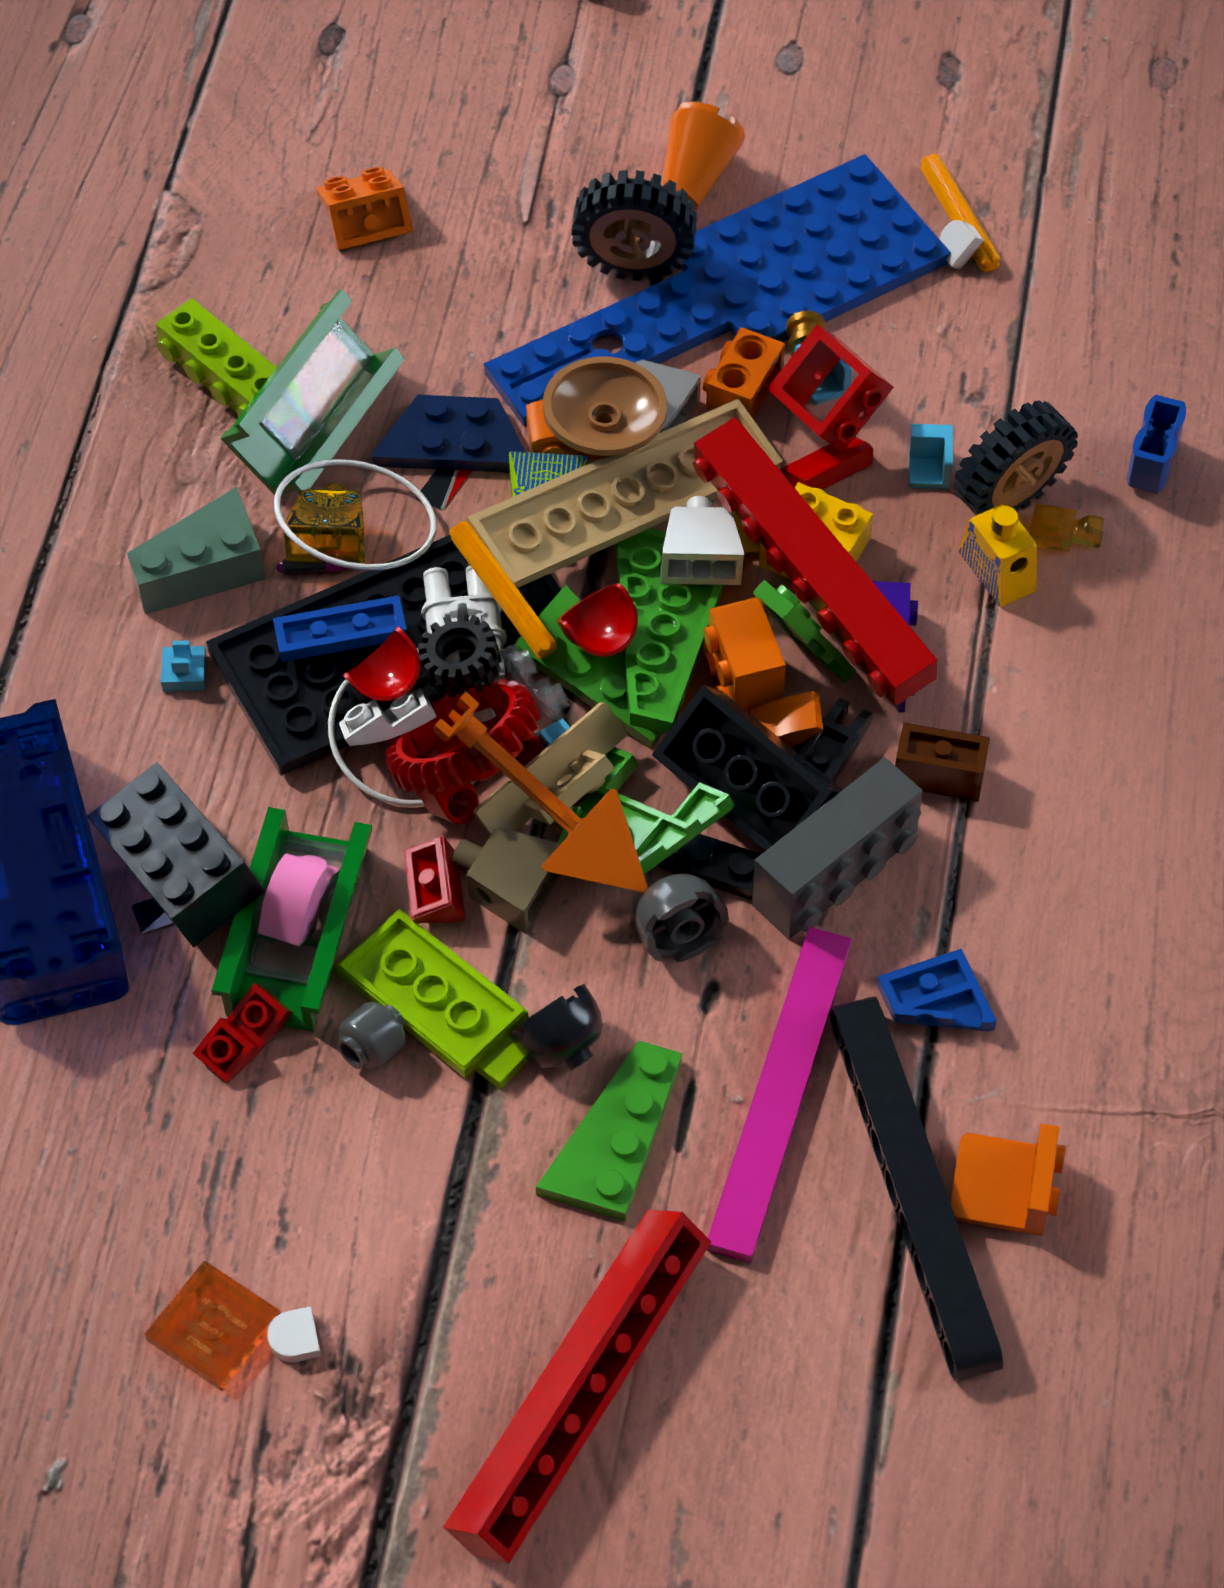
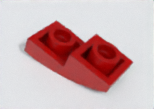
M254 983L228 1018L220 1017L192 1054L222 1080L229 1083L259 1054L294 1012L262 985Z

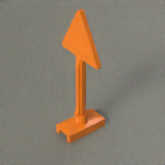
M467 692L459 698L456 704L465 713L461 716L453 709L447 716L455 724L450 727L443 719L436 723L432 731L446 743L456 736L468 748L474 746L567 831L568 836L541 865L543 871L638 892L647 891L648 886L616 789H610L584 818L578 817L486 733L488 728L473 715L479 703Z

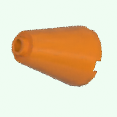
M684 102L680 104L678 110L674 109L670 117L662 186L669 179L675 182L676 192L683 188L688 193L687 200H693L695 204L694 211H696L741 148L745 133L742 125L731 114L729 120L718 115L720 108L702 102Z

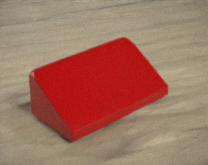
M855 437L844 452L828 444L783 467L781 472L794 488L799 482L811 488L823 490L871 466L874 448L868 442Z
M440 836L403 850L411 920L414 923H456L464 921L465 912L459 866L452 862L455 850L444 836Z

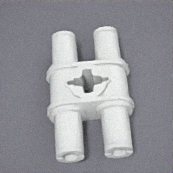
M468 566L465 571L468 596L451 597L446 569L434 567L426 570L423 574L426 602L422 607L421 614L426 621L427 632L433 634L430 626L435 622L440 627L445 625L443 618L447 616L451 617L452 622L457 621L458 614H465L468 622L472 615L479 617L480 623L485 620L489 624L490 629L493 630L502 662L499 663L501 667L499 675L493 673L495 682L504 678L505 668L502 647L506 642L507 636L505 630L502 629L500 617L502 608L471 566ZM457 650L451 653L445 659V662H460L459 654L473 653L476 650Z

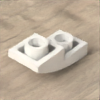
M418 688L412 693L408 692L402 697L395 699L391 703L390 708L385 711L374 699L367 704L356 705L346 713L344 719L339 722L345 740L350 746L366 745L408 733L437 716L421 688Z

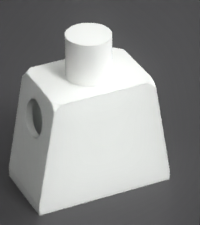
M704 496L690 498L687 501L686 507L676 506L672 508L663 545L661 584L741 585L744 550L732 512L729 513L724 507H711V501Z

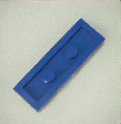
M399 595L273 618L281 662L383 644L398 626L407 634Z

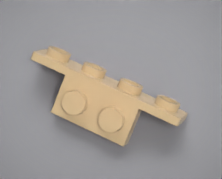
M599 702L526 764L524 768L572 810L574 803L585 794H591L598 790L605 783V777L615 769L606 754L626 738L627 731L609 705ZM510 779L473 811L489 835L497 828L516 832L531 818L549 825L552 822H556Z

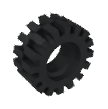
M458 614L457 621L452 622L450 616L444 617L445 625L441 627L437 622L433 623L430 626L433 634L425 631L421 636L423 643L418 645L420 654L418 656L429 685L434 686L436 692L442 694L445 690L448 697L454 698L456 691H460L461 695H463L465 692L469 694L468 689L475 688L476 692L479 693L484 690L482 682L491 685L495 681L493 673L499 675L501 669L499 663L502 662L495 635L493 630L490 629L489 624L485 620L480 623L479 617L474 615L471 616L468 622L465 614ZM457 650H476L471 657L457 663L445 662V659Z

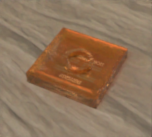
M204 1260L144 1335L149 1343L220 1391H223L267 1336L268 1327L272 1320L281 1313L278 1308Z

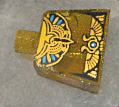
M337 482L327 484L324 489L302 490L285 521L289 529L305 544L327 556L347 562L365 564V533L361 493L357 490H347L344 485ZM284 532L286 561L325 562L301 549Z

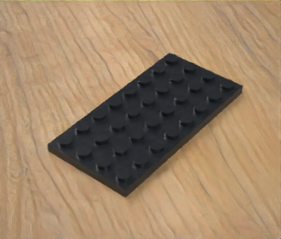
M450 535L434 541L429 549L413 562L387 570H368L206 641L210 656L280 776L332 753L328 736V718L335 694L345 680L342 675L357 667L382 644L281 662L273 618L399 595L407 635L413 641L416 648H418L419 643H423L421 636L425 631L427 632L426 621L421 614L422 607L426 602L424 572L434 567L446 569L451 597L468 596L465 571L470 564L451 540ZM418 548V549H416V550H414V551H411V552H409V553H407V554H405V555H402V556H400V557H398V558H395V559H393V560H391V561H389V562H386V563L395 562V561L404 559V558H406V557H408V556H411L412 554H414L415 552H417L420 548ZM547 574L517 588L537 616L543 612L561 591L551 574ZM501 609L502 629L505 630L507 636L506 642L502 647L506 675L530 663L514 652V644L521 637V634ZM474 652L459 654L460 661L468 659ZM421 665L419 677L409 692L412 693L421 688L430 703L431 701L437 702L445 697L446 691L444 690L440 694L435 691L434 686L429 685ZM350 684L339 701L335 715V740L338 750L349 745L344 738L339 722L344 719L346 713L354 706L367 704L373 700L358 693ZM394 700L376 701L385 711L390 708Z

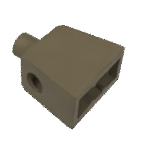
M504 828L494 829L483 847L462 839L457 845L452 859L454 864L468 870L466 876L467 888L471 899L524 933L529 929L561 876L545 872L541 868V865L560 843Z

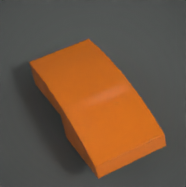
M814 691L774 700L748 711L791 748L823 731L819 694Z

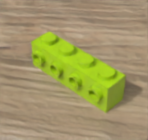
M190 298L155 324L159 340L157 347L162 356L169 362L175 361L184 369L191 381L204 385L210 390L212 396L220 405H228L237 413L238 417L277 368L193 298ZM292 380L286 388L288 395L302 408L299 385ZM278 399L265 418L277 430L297 414L283 399Z

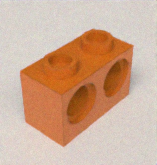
M741 327L733 341L727 340L720 355V362L716 369L710 368L705 376L703 391L706 392V409L711 411L739 399L754 420L770 393L767 389L784 367L785 343Z

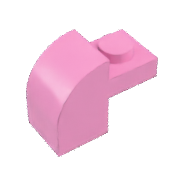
M286 853L279 861L270 879L263 901L258 933L300 946L316 931L321 900L336 886L340 868L327 865L324 859L317 856L306 855L297 857Z

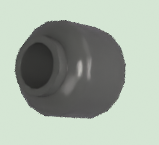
M377 1002L364 1003L347 1017L338 1028L339 1040L337 1047L340 1054L354 1068H366L368 1070L381 1068L406 1043L403 1029L405 1025L404 1018L391 1005L383 1006Z

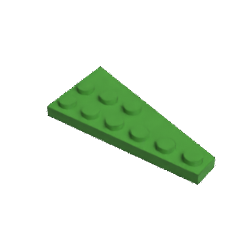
M649 528L615 544L618 583L622 584L630 594L638 615V626L635 636L624 649L629 725L667 734L678 719L705 644L703 629L709 627V609L718 607L725 585L661 584L662 553L666 532Z

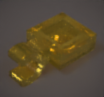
M1036 503L1029 534L1034 539L1037 547L1069 552L1071 543L1081 544L1089 548H1100L1104 518L1088 515L1076 520V509Z

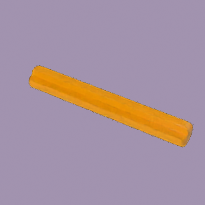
M936 153L924 156L921 159L920 169L950 220H960L971 224L984 239L972 255L979 269L984 273L998 269L1000 265L998 252L941 157Z
M461 521L458 525L453 526L449 531L451 540L537 658L544 659L554 653L557 649L555 639L470 523Z

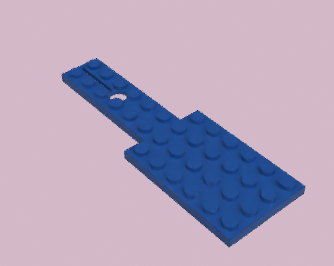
M863 154L695 231L694 248L689 260H684V266L680 268L682 270L681 273L484 363V374L523 427H526V405L543 400L544 391L551 378L559 370L573 362L585 358L604 356L621 358L634 363L646 360L661 364L729 331L736 336L741 327L784 342L790 339L786 334V322L793 314L801 311H814L821 314L825 322L949 264L946 259L951 252L870 158ZM613 335L622 341L623 346L619 351L611 354L606 349H594L592 343L600 336Z

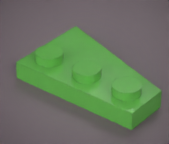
M763 580L753 591V594L785 632L845 684L857 672L819 632L822 627L810 617L811 614L800 604L801 601L784 585L781 584L776 590L767 581Z

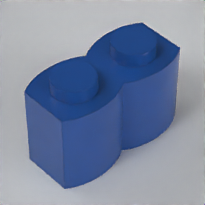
M1156 394L1147 403L1141 429L1136 434L1133 442L1127 472L1129 487L1155 494L1165 487L1172 459L1176 455L1180 444L1186 417L1185 402Z

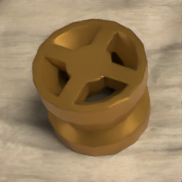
M801 311L788 318L786 334L790 338L788 349L791 356L795 352V345L803 343L817 324L826 329L825 319L821 314L814 311Z

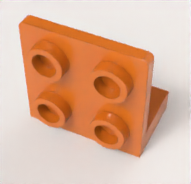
M372 167L361 172L362 176L347 179L346 176H336L326 179L324 185L316 187L317 196L328 209L335 245L338 250L414 232L405 188L390 170H384L383 167Z

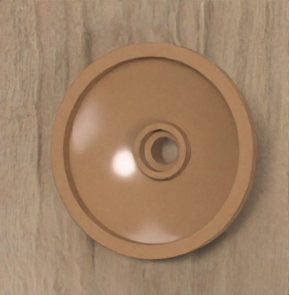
M591 357L565 366L551 378L544 391L543 415L551 432L569 447L593 455H620L645 446L658 435L666 420L667 398L658 379L642 366L616 357Z

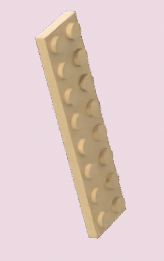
M736 399L658 433L651 442L635 451L603 457L467 517L466 521L470 523L514 585L519 588L669 520L672 508L676 506L686 507L687 501L694 496H704L710 501L718 498V490L710 481L704 483L693 467V461H695L694 442L733 417L739 420L779 469L783 460L741 401Z

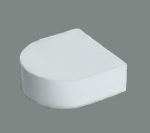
M960 220L948 223L942 230L939 238L951 252L946 259L951 267L959 270L984 241L974 226Z
M311 1306L283 1312L272 1320L268 1327L267 1338L272 1353L278 1359L292 1363L321 1357Z

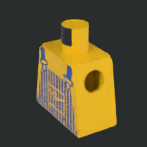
M1001 504L971 518L968 521L958 552L999 607L1002 608L1036 592L1037 545L1018 520L1017 511L1008 505Z

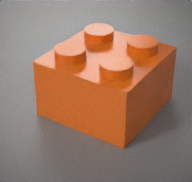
M755 597L709 609V627L703 629L708 651L703 652V662L707 675L709 677L715 676L718 683L716 689L723 691L747 712L771 701L784 698L786 664L762 603L758 598Z

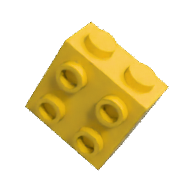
M798 482L795 489L857 562L871 539L873 513L857 504L847 503L828 495L819 488H811ZM760 543L759 566L790 579L784 571L778 573L772 567L766 556L767 550Z

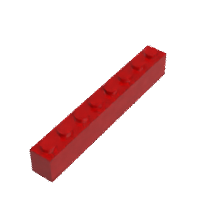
M733 417L694 442L695 461H693V467L697 475L704 483L710 481L718 490L717 496L723 507L729 513L735 511L741 518V525L749 539L754 543L759 541L767 550L766 556L772 567L778 573L782 571L786 573L792 581L791 587L798 599L804 604L809 602L817 611L816 617L821 627L828 634L834 632L840 639L844 654L853 665L860 664L867 672L868 682L878 696L883 697L885 695L895 707L937 679V658L736 417Z
M647 1210L443 1526L474 1557L507 1564L511 1562L709 1247L711 1241L683 1212Z

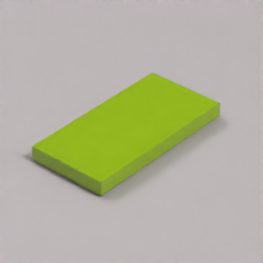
M400 909L335 966L337 975L369 1001L377 1002L383 1006L391 1005L396 1008L404 1018L405 1025L403 1028L465 1079L477 1068L476 1064L509 1035L511 1031L518 1030L520 1024L529 1018L528 1010L421 925L414 923L411 917Z

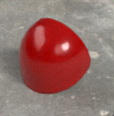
M617 583L600 589L582 599L564 612L557 620V623L566 638L576 647L595 656L607 657L623 651L631 643L637 630L638 615L630 594L622 584Z
M398 626L377 650L349 672H345L342 676L358 693L370 699L379 701L394 700L408 693L415 685L421 668L419 653L413 641Z

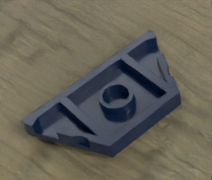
M417 395L374 449L372 460L374 465L380 467L510 473L509 451H526L498 398Z

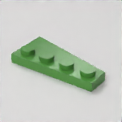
M565 585L538 616L556 641L557 649L554 653L544 659L537 658L522 636L514 644V652L592 708L599 702L607 703L625 730L651 749L664 733L629 725L624 650L612 656H595L576 647L560 629L557 623L559 617L580 601L571 589Z
M638 1041L537 1184L536 1195L626 1221L682 1064V1053Z

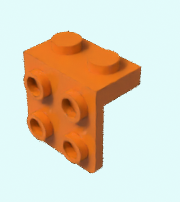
M1041 1123L1036 1144L974 1133L963 1134L959 1143L950 1201L956 1221L1042 1236L1047 1215L1056 1216L1059 1203L1060 1188L1051 1186L1053 1172L1062 1174L1066 1146L1057 1144L1060 1126Z

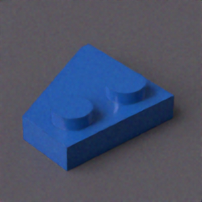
M962 948L877 977V987L894 1023L988 1032L995 1030L997 1020Z

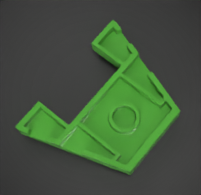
M616 747L606 754L615 769L605 777V783L598 790L591 794H585L581 805L574 806L572 811L578 817L584 818L610 789H616L617 791L639 766L633 754ZM700 782L671 816L618 793L644 874L719 820L735 806L729 794ZM565 829L559 838L558 843L560 844L568 836Z

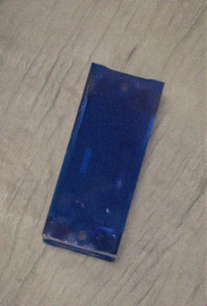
M56 699L35 703L24 713L0 718V1021L6 1025L25 1024L113 1002L125 996L129 991L123 949Z

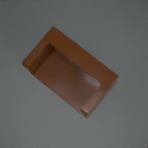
M903 722L895 766L920 787L923 792L979 802L990 737Z

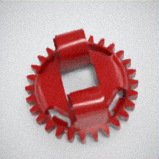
M501 678L497 682L494 681L491 685H488L486 682L482 684L484 690L479 693L476 692L475 688L468 689L469 695L479 703L475 712L492 708L496 714L494 718L481 722L488 728L486 733L523 767L544 750L534 730L539 728L536 721L541 719L539 714L540 708L524 684H519L516 680L507 681ZM460 691L456 692L455 698L448 697L445 693V697L437 702L431 701L437 717L408 733L390 739L389 748H387L385 753L387 757L385 762L399 788L403 787L406 793L413 790L416 795L420 796L431 814L455 824H465L475 816L473 811L478 806L479 800L471 782L478 780L483 782L500 772L474 746L468 748L456 736L445 743L432 731L440 719H443L450 727L455 724L447 717L453 709L461 716L465 713L456 705L462 696ZM453 795L452 802H451V804L448 806V802H449V800H450V797Z

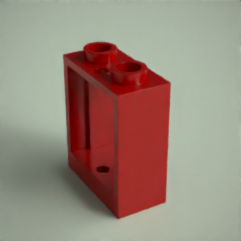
M817 324L767 389L820 438L844 452L894 386L845 343ZM842 359L859 375L823 421H821L805 404L838 361Z

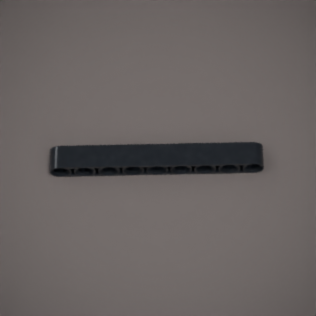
M876 996L831 1006L830 1020L833 1033L950 1375L954 1381H959L1002 1370L1003 1356L999 1340L880 1003Z

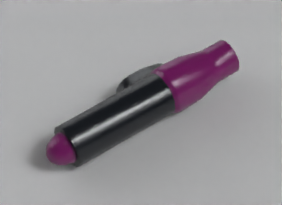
M330 550L319 551L339 560L358 563V555H342ZM314 556L283 559L276 566V570L285 575L321 572L334 573L350 569L325 562Z

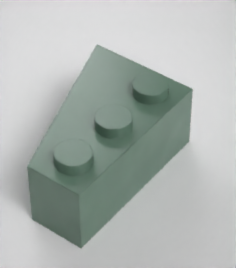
M237 487L127 552L133 581L145 614L266 579L261 549Z

